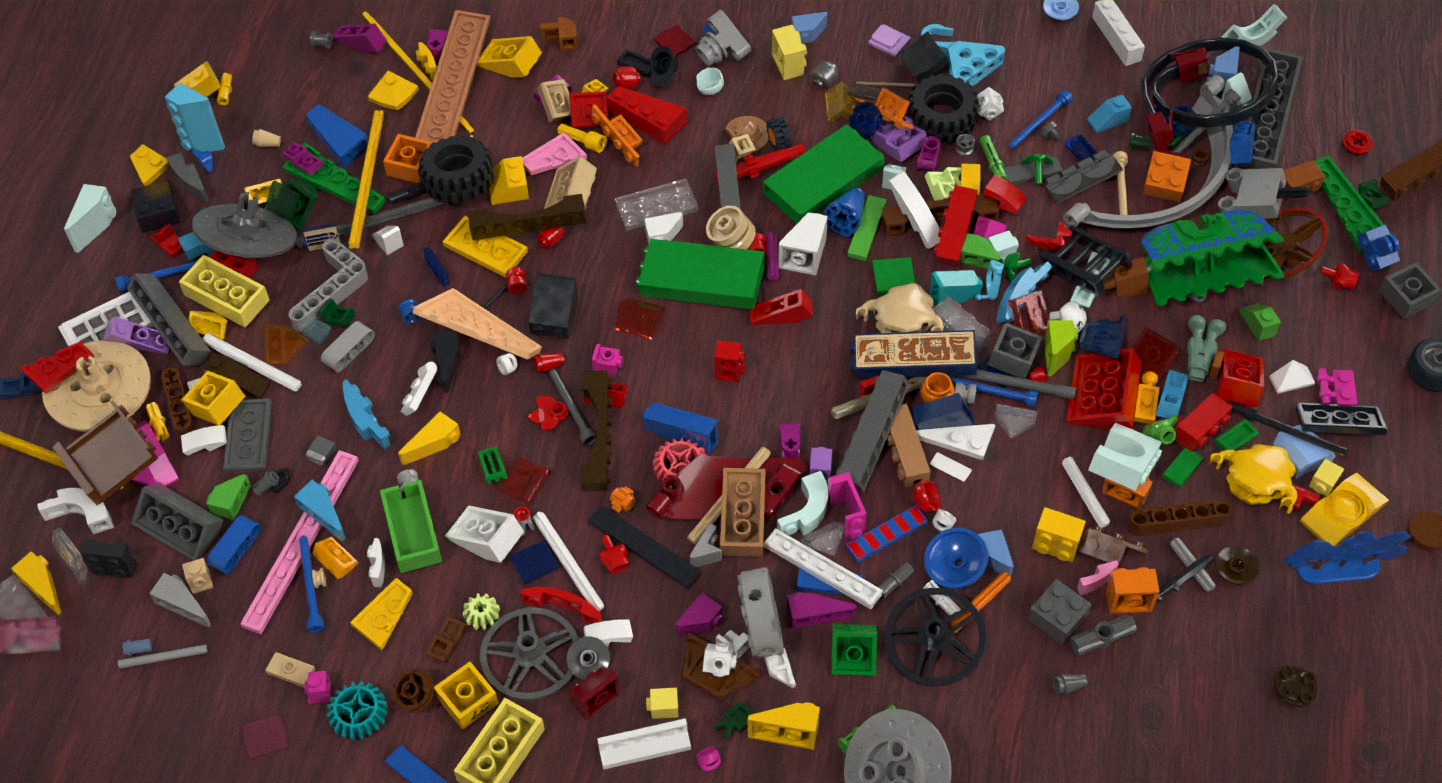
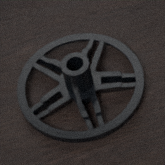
M925 588L907 595L893 608L886 622L885 646L891 662L902 675L913 682L925 686H946L962 680L976 668L985 648V627L978 610L964 596L948 589ZM928 595L951 597L962 603L965 608L943 620L938 619ZM921 596H924L932 617L927 621L920 601ZM916 599L922 626L892 629L894 620L900 610L906 604ZM967 612H971V614L968 617L960 621L954 627H949L948 624L957 620ZM973 617L979 631V644L975 656L969 653L964 646L951 636L952 633ZM918 634V639L891 638V635ZM892 642L922 644L916 674L908 670L899 661L894 652ZM950 644L960 653H962L964 656L970 659L971 662L968 663L964 659L960 658V656L949 650L948 647L950 646ZM940 650L966 665L962 671L950 677L940 679L928 678ZM926 652L933 653L924 677L920 676Z

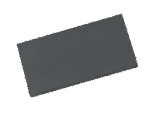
M271 399L242 400L229 414L227 444L225 446L223 465L224 473L266 471L272 411Z

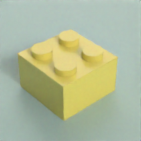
M793 25L772 30V56L783 80L804 75V67L807 66L805 59L807 49L805 44L801 43L799 32L795 30Z

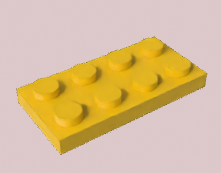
M467 216L462 218L443 241L444 247L505 278L506 272L516 267L528 252L527 246L507 236L472 240L469 229V217Z

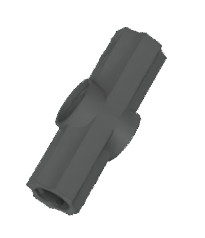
M1126 614L1109 622H1099L1095 628L1071 637V648L1078 656L1097 648H1107L1112 642L1137 631L1135 620L1132 616ZM1099 633H1104L1108 637H1103Z

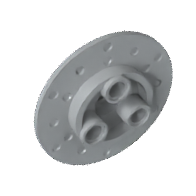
M902 709L879 712L867 719L857 729L849 743L844 764L845 783H951V760L942 735L930 721L915 712Z

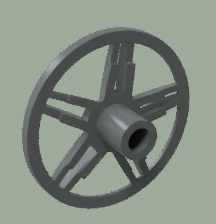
M537 607L512 611L498 619L484 636L480 649V662L484 676L496 691L511 699L535 701L550 697L562 690L572 680L574 675L570 670L564 675L546 654L571 639L572 642L576 641L578 635L573 626L554 611ZM531 614L550 617L558 621L565 629L538 638ZM523 615H527L530 631L524 632ZM519 617V636L517 642H490L494 633L504 623ZM570 634V636H568V637H566V638H564V639H562V640L560 639V638H562V637H564V636ZM558 640L557 642H555V643H553V644H551V645H549V646H546V644H549V643H551V642H553V641ZM491 648L500 650H513V653L504 651H492L487 649ZM487 654L516 659L504 686L490 672L487 664ZM545 663L561 680L555 679L541 665ZM531 666L537 668L555 683L553 686L538 692L524 693L515 691ZM519 668H524L513 688L509 689Z

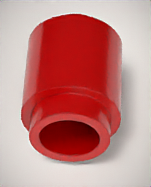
M564 227L540 231L537 234L538 244L542 248H552L563 237L565 233Z

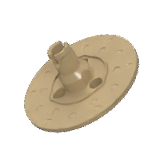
M103 340L85 343L84 345L93 353L94 358L89 356V362H85L83 356L80 357L76 362V372L47 394L42 391L44 406L57 423L72 430L87 432L116 410L111 404L112 400L118 407L121 404L129 412L127 417L132 416L141 407L150 389V369L144 357L136 349L125 343Z

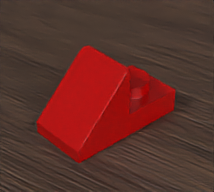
M170 224L162 226L149 236V239L172 259L184 252L178 240L179 237L174 233Z

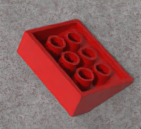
M1134 348L1120 350L1119 358L1099 353L1076 355L1071 386L1076 388L1074 400L1069 399L1067 423L1111 430L1116 422L1133 429L1142 364Z

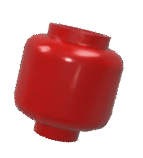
M632 66L618 67L613 72V84L616 87L620 86L634 90L637 84L640 83V73Z

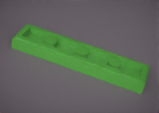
M868 195L862 212L860 226L854 234L847 257L863 261L867 260L881 220L882 207L886 206L887 199Z

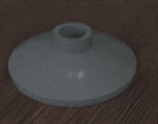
M581 637L574 641L568 649L566 656L567 666L575 677L585 680L593 670H598L602 666L608 668L610 662L609 650L606 644L596 637ZM586 653L590 654L588 661L583 660V656Z

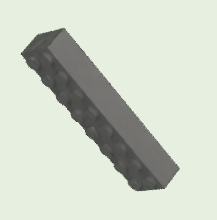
M1266 48V51L1276 61L1279 86L1272 101L1255 116L1247 118V121H1250V123H1255L1251 163H1236L1234 168L1268 169L1276 167L1303 59L1302 56ZM1263 62L1252 102L1266 92L1272 80L1271 71Z

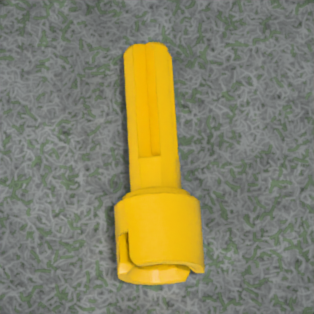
M561 124L557 128L558 134L565 132L571 139L584 143L585 148L601 153L606 147L607 137L597 132L590 131L586 133L565 124Z

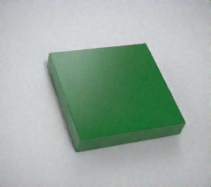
M911 257L872 260L877 296L888 294L889 289L892 287L915 283Z

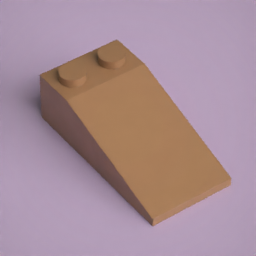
M723 468L720 549L723 556L763 557L766 469Z

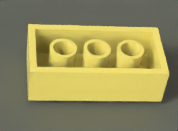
M205 255L179 281L184 296L245 328L269 302L265 286Z
M504 698L454 769L456 780L459 783H508L545 730L542 718Z

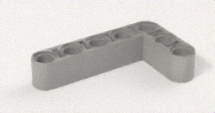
M336 239L326 240L322 247L327 262L336 268L338 272L289 311V318L295 331H305L321 319L320 310L328 299H333L338 305L368 280L365 263Z

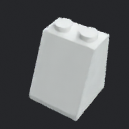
M808 212L780 241V269L811 275L817 274L826 242L827 216Z

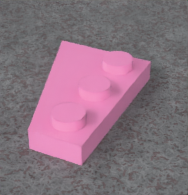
M564 132L524 156L522 160L524 169L530 175L561 167L579 156L587 159V154Z

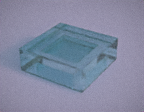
M314 319L303 334L305 337L321 344L332 329L331 326Z

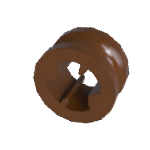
M1203 148L1193 150L1191 163L1197 167L1205 166L1209 158L1208 151Z

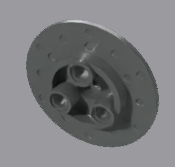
M249 192L240 194L238 204H221L201 210L194 216L192 221L193 233L202 243L222 253L242 258L276 256L290 250L296 242V230L293 225L279 214L258 207V197L256 194L248 202Z

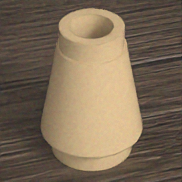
M262 129L254 130L253 145H257V147H280L281 136Z

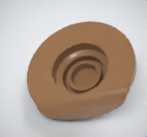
M741 116L730 121L725 127L731 138L748 134L756 149L754 152L761 150L769 142L766 123L760 118Z

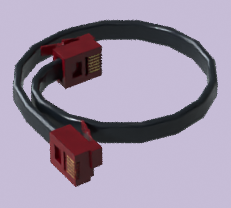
M1223 37L1189 42L1165 52L1149 65L1141 80L1143 103L1148 113V131L1156 151L1167 148L1170 145V140L1174 139L1172 120L1183 125L1210 128L1232 125L1255 116L1272 101L1279 86L1276 61L1264 48L1242 39ZM1234 47H1240L1239 52H1244L1260 59L1272 74V80L1265 93L1251 104L1226 113L1202 115L1183 112L1166 104L1158 94L1160 87L1173 78L1178 77L1180 82L1184 83L1209 76L1206 54L1209 51H1229ZM1176 61L1175 65L1165 68L1163 71H1161L1169 63ZM1151 82L1152 100L1161 112H1155L1148 96V87ZM1164 116L1169 118V124L1166 123Z

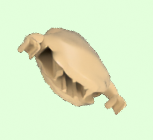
M916 283L892 287L889 289L888 294L878 299L869 300L856 309V319L859 316H864L865 322L868 320V311H873L875 318L878 320L876 328L880 333L926 332L930 328L931 331H943L944 328L942 319L932 309L933 298Z

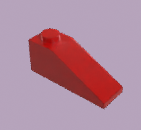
M798 289L756 304L754 310L749 309L750 324L794 323L813 317L812 300L802 289Z

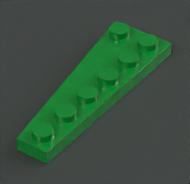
M304 142L302 146L306 147L310 154L321 159L324 164L319 170L309 176L289 161L283 165L284 172L298 179H304L309 184L356 206L360 180L356 177H351L347 174L346 170L334 165L333 161L324 158L320 152ZM370 188L366 211L375 215L385 204V198Z
M1329 155L1315 160L1314 162L1325 175L1322 187L1358 253H1363L1358 245L1357 235L1384 224Z

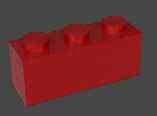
M1212 393L1177 425L1175 440L1191 452L1197 447L1202 448L1209 436L1213 437L1221 425L1225 426L1229 422L1232 406Z

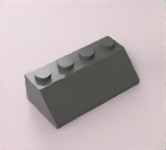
M156 483L142 488L131 524L195 561L201 559L217 540L223 520L162 484Z

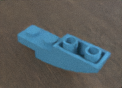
M1048 261L1038 265L1034 270L1031 267L1022 270L1013 279L1000 302L996 317L998 324L1005 321L1006 323L1011 322L1016 318L1015 313L1018 310L1022 311L1029 305L1028 301L1033 297L1030 292L1036 288L1035 284L1038 281L1041 282L1048 276L1047 272L1052 268Z
M344 380V399L354 427L365 442L373 438L384 450L391 446L389 441L390 434L384 426L380 427L378 425V421L372 413L371 407L373 405L366 396L363 398L355 384L351 385L347 380Z

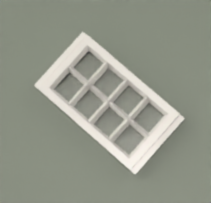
M130 292L62 323L58 328L68 346H71L78 342L85 344L103 340L107 323L115 316L149 328L154 327V325Z

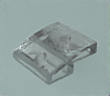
M61 528L53 530L52 542L55 551L80 583H84L87 567L82 562V555Z

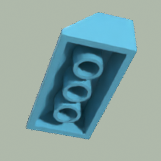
M179 83L165 96L182 147L188 151L212 152L223 150L225 145L209 99Z

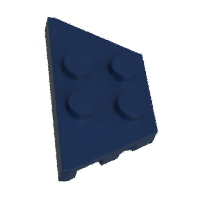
M1126 315L1120 316V320L1110 322L1109 318L1087 322L1082 330L1080 349L1119 358L1127 322Z

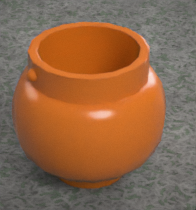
M935 372L926 377L920 389L921 398L924 403L955 394L954 385L950 377L941 372Z

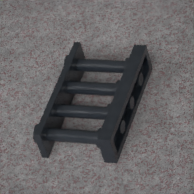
M1071 225L1069 230L1072 231V238L1056 253L1044 250L1039 254L1042 263L1048 261L1052 266L1049 271L1101 297L1105 293L1103 280L1119 265L1130 269L1132 267L1129 259L1130 256L1125 250H1120L1086 233L1083 229H1078ZM1077 243L1084 246L1070 260L1062 259ZM1091 250L1098 253L1083 268L1075 266ZM1105 257L1112 260L1098 275L1089 273Z

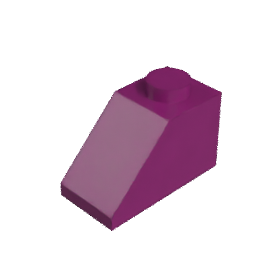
M701 593L676 622V634L682 636L687 635L689 632L691 634L710 632L714 626L718 627L724 617L723 606Z

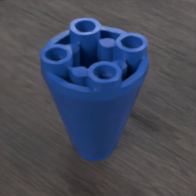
M853 188L827 206L824 211V215L827 216V228L845 237H849L857 231L861 223L865 201L863 190Z

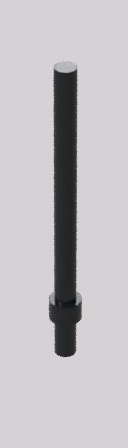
M1232 404L1231 411L1244 416L1249 421L1253 422L1255 420L1344 457L1348 453L1347 448L1259 414L1255 409L1250 407L1247 409L1237 404Z

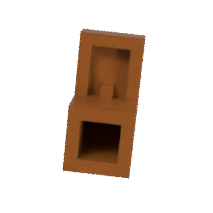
M558 17V22L540 24L542 41L559 40L560 50L578 49L576 25L570 19Z

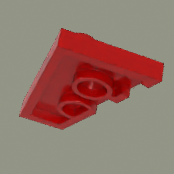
M78 342L57 351L56 355L46 359L44 357L37 359L38 362L29 366L25 364L19 368L36 386L47 394L77 371L76 362L80 357L83 356L85 362H89V356L94 358V355L84 344Z

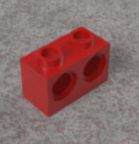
M217 250L209 257L248 278L258 269L255 258H242Z
M725 341L717 342L714 356L716 380L739 383L740 375H744L745 352H742V344Z

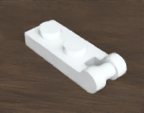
M428 362L418 369L419 377L413 381L410 387L412 391L402 402L404 406L401 412L406 416L417 410L437 371V366L434 362Z

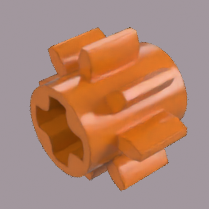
M626 486L624 488H616L610 496V501L613 505L612 509L619 513L621 511H630L636 501L633 495L634 491Z

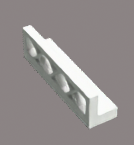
M686 718L597 738L603 770L691 750Z

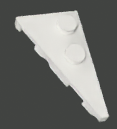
M985 424L916 431L921 441L983 460L995 425Z

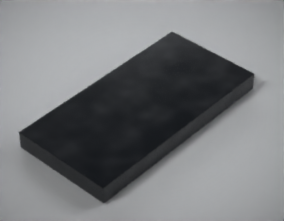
M1296 403L1295 410L1302 431L1369 435H1386L1387 427L1378 406Z

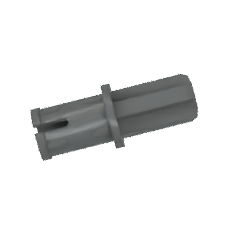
M904 563L897 571L889 574V578L878 587L883 590L882 598L885 599L897 587L900 588L902 586L901 583L914 573L911 564Z

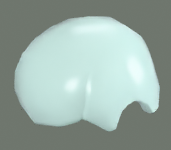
M706 68L696 76L697 88L703 95H714L720 92L724 86L722 73L717 68Z

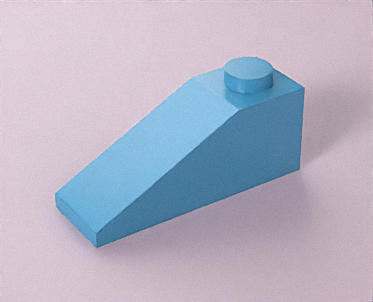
M311 480L294 496L297 506L340 540L344 541L346 538L329 497V490L322 483L318 484Z

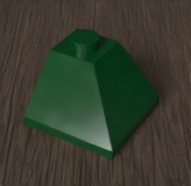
M288 179L274 212L287 219L297 229L303 230L317 198L316 188L304 179Z

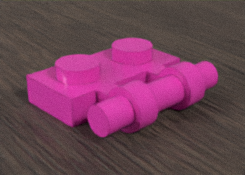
M1325 368L1318 370L1317 383L1320 385L1319 399L1322 400V404H1331L1330 401H1334L1335 404L1358 405L1353 370H1332L1331 376L1327 374ZM1328 386H1332L1333 391L1329 390Z

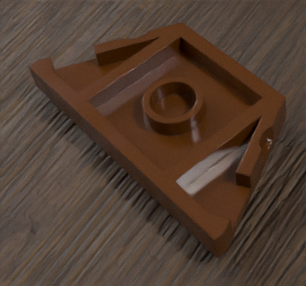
M690 632L687 634L683 669L684 681L721 701L761 677L760 671L738 659L736 667L731 668L729 675L719 677L714 676L710 672H703L704 654L708 642Z

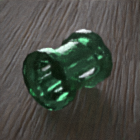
M1131 133L1129 149L1140 148L1148 151L1151 135L1141 136Z

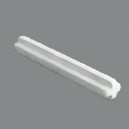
M1072 457L1065 458L1062 465L1098 526L1101 528L1108 526L1110 519Z

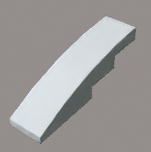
M901 171L888 180L902 214H907L914 231L919 232L925 247L930 249L940 242V237H938L939 227L912 181L904 171Z

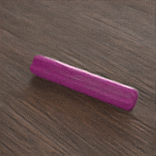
M769 232L766 234L767 277L769 281L776 282L779 279L777 234Z

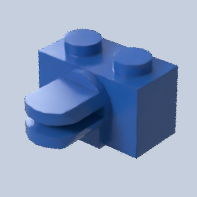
M1386 224L1357 235L1358 245L1363 251L1365 263L1370 271L1381 269L1400 261L1397 253L1399 242L1394 235L1389 234Z

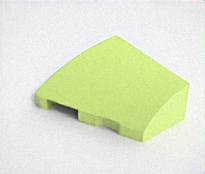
M947 167L944 172L926 173L925 179L934 201L948 198L949 192L954 190L955 185L961 186V181L959 180L961 168Z

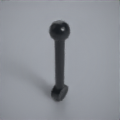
M503 284L501 289L485 305L480 306L486 309L498 296L508 290V285Z

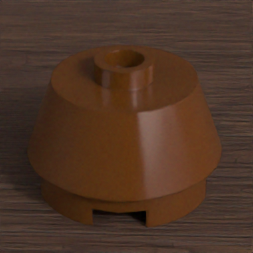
M411 668L401 672L391 689L394 702L402 710L409 713L423 710L432 703L436 695L434 690L435 684L430 675L419 668Z

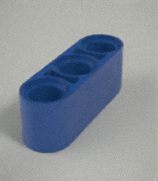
M243 515L238 516L209 554L207 564L225 574L230 573L259 535L261 525Z

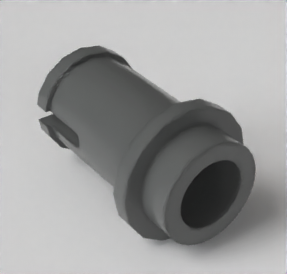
M273 471L266 472L264 477L252 486L254 488L253 491L258 496H262L269 488L275 487L278 484L279 477Z

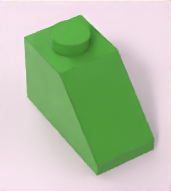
M967 233L961 251L960 263L988 269L990 260L1000 262L999 254L987 238Z
M1257 303L1239 310L1257 341L1276 336L1281 321L1272 307Z
M242 474L215 486L206 501L212 514L231 520L235 519L251 487L247 475Z

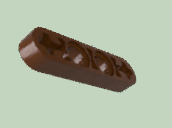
M174 367L166 368L162 372L161 378L172 423L176 432L179 435H184L191 432L194 425L190 411L181 400L186 395L182 378L178 369ZM171 375H173V380L175 382L172 384L169 380ZM174 390L181 391L177 396H170ZM182 405L185 407L181 412L174 411L177 406ZM180 419H184L185 427H181Z

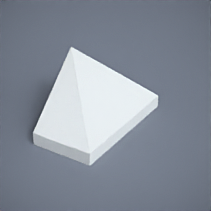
M1294 360L1269 376L1277 394L1315 385L1308 367Z

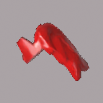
M1059 222L1056 239L1026 235V243L1048 251H1058L1070 240L1068 237H1071L1072 231L1063 222Z

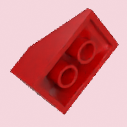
M1224 348L1223 352L1225 353L1217 384V396L1226 402L1233 401L1246 407H1257L1264 389V358Z

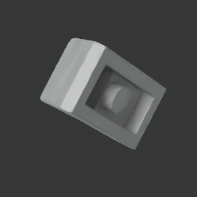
M709 523L692 551L690 564L694 567L722 560V550L715 547L719 539L717 526Z

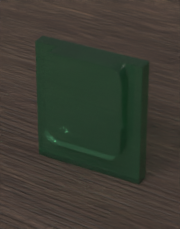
M273 181L265 209L292 222L300 193L277 181Z

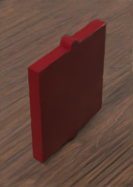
M678 25L664 30L662 34L654 38V41L659 46L665 45L669 47L676 57L683 52L686 53L688 49L696 45V41Z

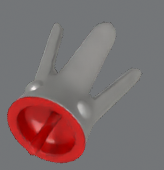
M526 507L517 508L513 515L524 530L522 534L524 536L526 523L531 530H535V527L531 520L529 509Z

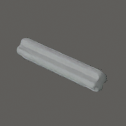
M1177 537L1170 542V546L1186 567L1196 561L1181 539ZM1204 569L1194 575L1206 592H1210L1216 587Z

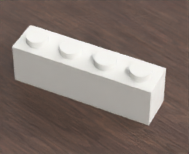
M1113 0L1095 2L1092 18L1123 64L1128 66L1142 61L1145 46Z

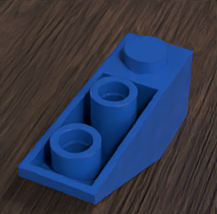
M1241 121L1235 125L1230 139L1231 164L1251 163L1255 123Z

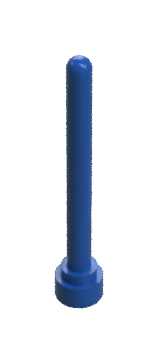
M1062 90L1057 95L1056 101L1009 143V147L1011 149L1016 148L1057 109L1070 104L1073 100L1072 95L1068 91Z
M197 261L146 274H154L158 279L186 272ZM123 275L115 277L119 292L127 290L132 277L128 278V276L124 277Z
M950 377L954 386H956V382H961L966 386L975 384L977 385L976 391L1021 400L1029 407L1035 408L1037 391L1030 390V392L1022 393Z
M302 535L299 538L310 615L306 621L308 632L316 633L324 630L325 626L324 620L318 615L308 538Z

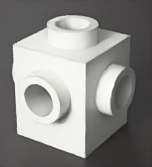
M990 87L977 95L979 99L978 114L981 117L992 120L1004 112L1001 95Z
M708 643L704 654L703 672H710L714 676L719 677L729 675L731 668L736 667L737 655H733L734 647H730L726 643Z

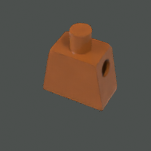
M1144 257L1131 260L1132 267L1130 269L1119 265L1112 271V277H1107L1103 280L1104 290L1115 288L1118 297L1148 294V270Z

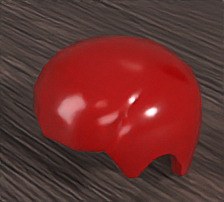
M927 480L916 484L913 499L917 507L924 512L939 510L941 503L935 484Z

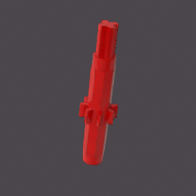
M803 143L786 149L776 150L756 158L752 154L743 157L744 162L736 164L737 179L747 175L751 179L760 176L758 172L801 156L806 152ZM716 171V172H714V175H715V179H716V181H717V184L719 185V183H718V174H717V171Z

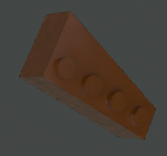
M1442 140L1381 176L1380 186L1393 201L1405 198L1442 180Z

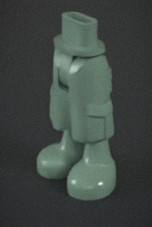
M1194 315L1188 320V326L1193 333V337L1188 340L1187 345L1188 379L1204 382L1218 350L1215 340L1225 332L1226 324L1219 319L1211 320L1207 326L1206 340H1203L1202 336L1206 320L1202 316Z

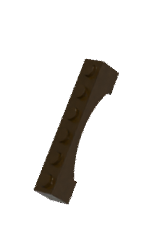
M582 194L563 196V200L548 208L524 214H499L490 212L487 208L468 211L472 240L587 223Z
M607 370L583 371L584 398H589L597 413L598 436L590 458L586 464H581L582 491H607V483H611V471H608V464H611L612 457L611 452H608V446L612 445V434L608 433V427H612V415H608V408H612V396L608 395L609 390H612V378H608Z

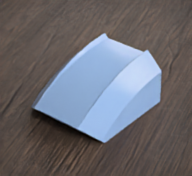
M1300 424L1294 426V428L1302 430ZM1282 431L1278 433L1273 443L1274 446L1283 447L1288 452L1290 460L1295 465V478L1318 469L1325 459L1333 462L1335 454L1332 451ZM1307 432L1309 434L1319 437L1314 432Z

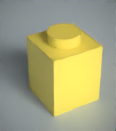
M1325 459L1313 476L1309 487L1327 497L1339 481L1344 469Z
M677 688L650 689V697H646L647 711H651L652 719L678 717Z

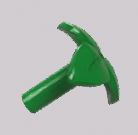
M1042 153L1028 155L1021 161V166L1033 161L1035 163V184L1041 185L1043 184L1042 162L1053 166L1054 160L1049 155Z
M1019 252L1007 255L1005 261L1000 258V263L1004 264L1003 271L1006 270L1005 277L1009 282H1012L1017 276L1013 272L1015 269L1032 264L1030 258L1019 260Z

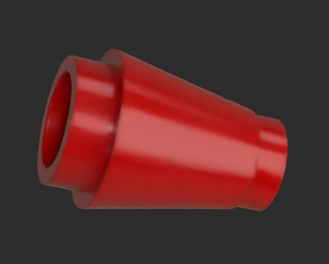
M539 353L538 356L533 358L535 369L537 372L544 373L563 365L564 356L562 353Z

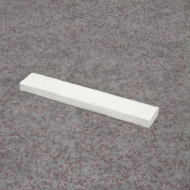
M776 528L764 542V547L869 609H872L883 594V590Z

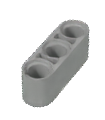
M360 321L354 322L322 353L321 362L336 372L342 371L373 341L375 332Z

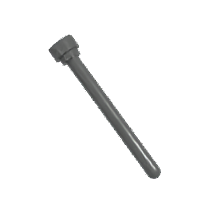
M1230 88L1225 93L1224 100L1209 115L1222 113L1229 105L1236 104L1241 97ZM1196 127L1172 152L1182 153L1206 128Z
M551 369L549 375L581 431L580 439L583 445H593L597 441L595 431L587 427L557 371Z

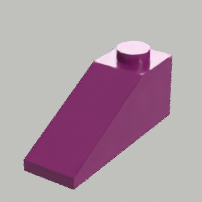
M376 24L340 26L332 35L333 41L365 53L379 52L387 41Z
M797 592L788 596L787 599L792 629L856 618L857 607L853 603L809 592Z

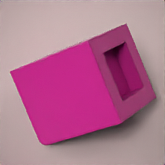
M978 216L973 235H979L988 239V237L1005 232L1007 225Z

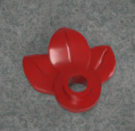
M539 396L536 397L539 408L530 413L528 419L533 423L541 424L542 430H551L558 425L559 421L564 420L568 416V408L564 403L556 402L553 397Z

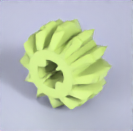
M477 593L475 599L469 597V603H464L465 611H463V617L466 619L467 625H473L475 630L480 626L486 630V625L493 626V620L499 619V605L496 604V599L494 597L489 598L487 593L483 597Z

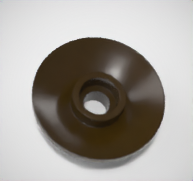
M1230 546L1224 548L1218 554L1216 569L1225 581L1235 585H1245L1251 583L1257 577L1259 562L1250 550L1240 546Z

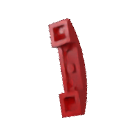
M532 587L521 589L520 591L521 601L524 604L542 608L544 603L547 602L580 613L581 622L590 625L603 622L601 613L592 604L573 593L549 587Z

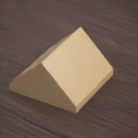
M564 79L541 83L537 90L549 123L571 116L569 92Z

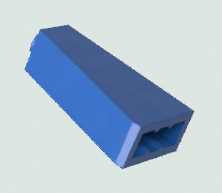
M317 104L306 114L310 129L342 168L345 169L367 149L368 137L365 132L320 104Z
M654 402L649 409L646 408L643 412L644 429L672 441L675 438L676 441H680L683 437L684 441L687 442L690 439L692 444L697 442L698 448L703 447L708 456L718 443L717 420Z

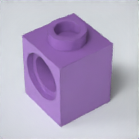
M825 447L811 449L810 475L821 471L825 480L828 481L831 475L832 449Z

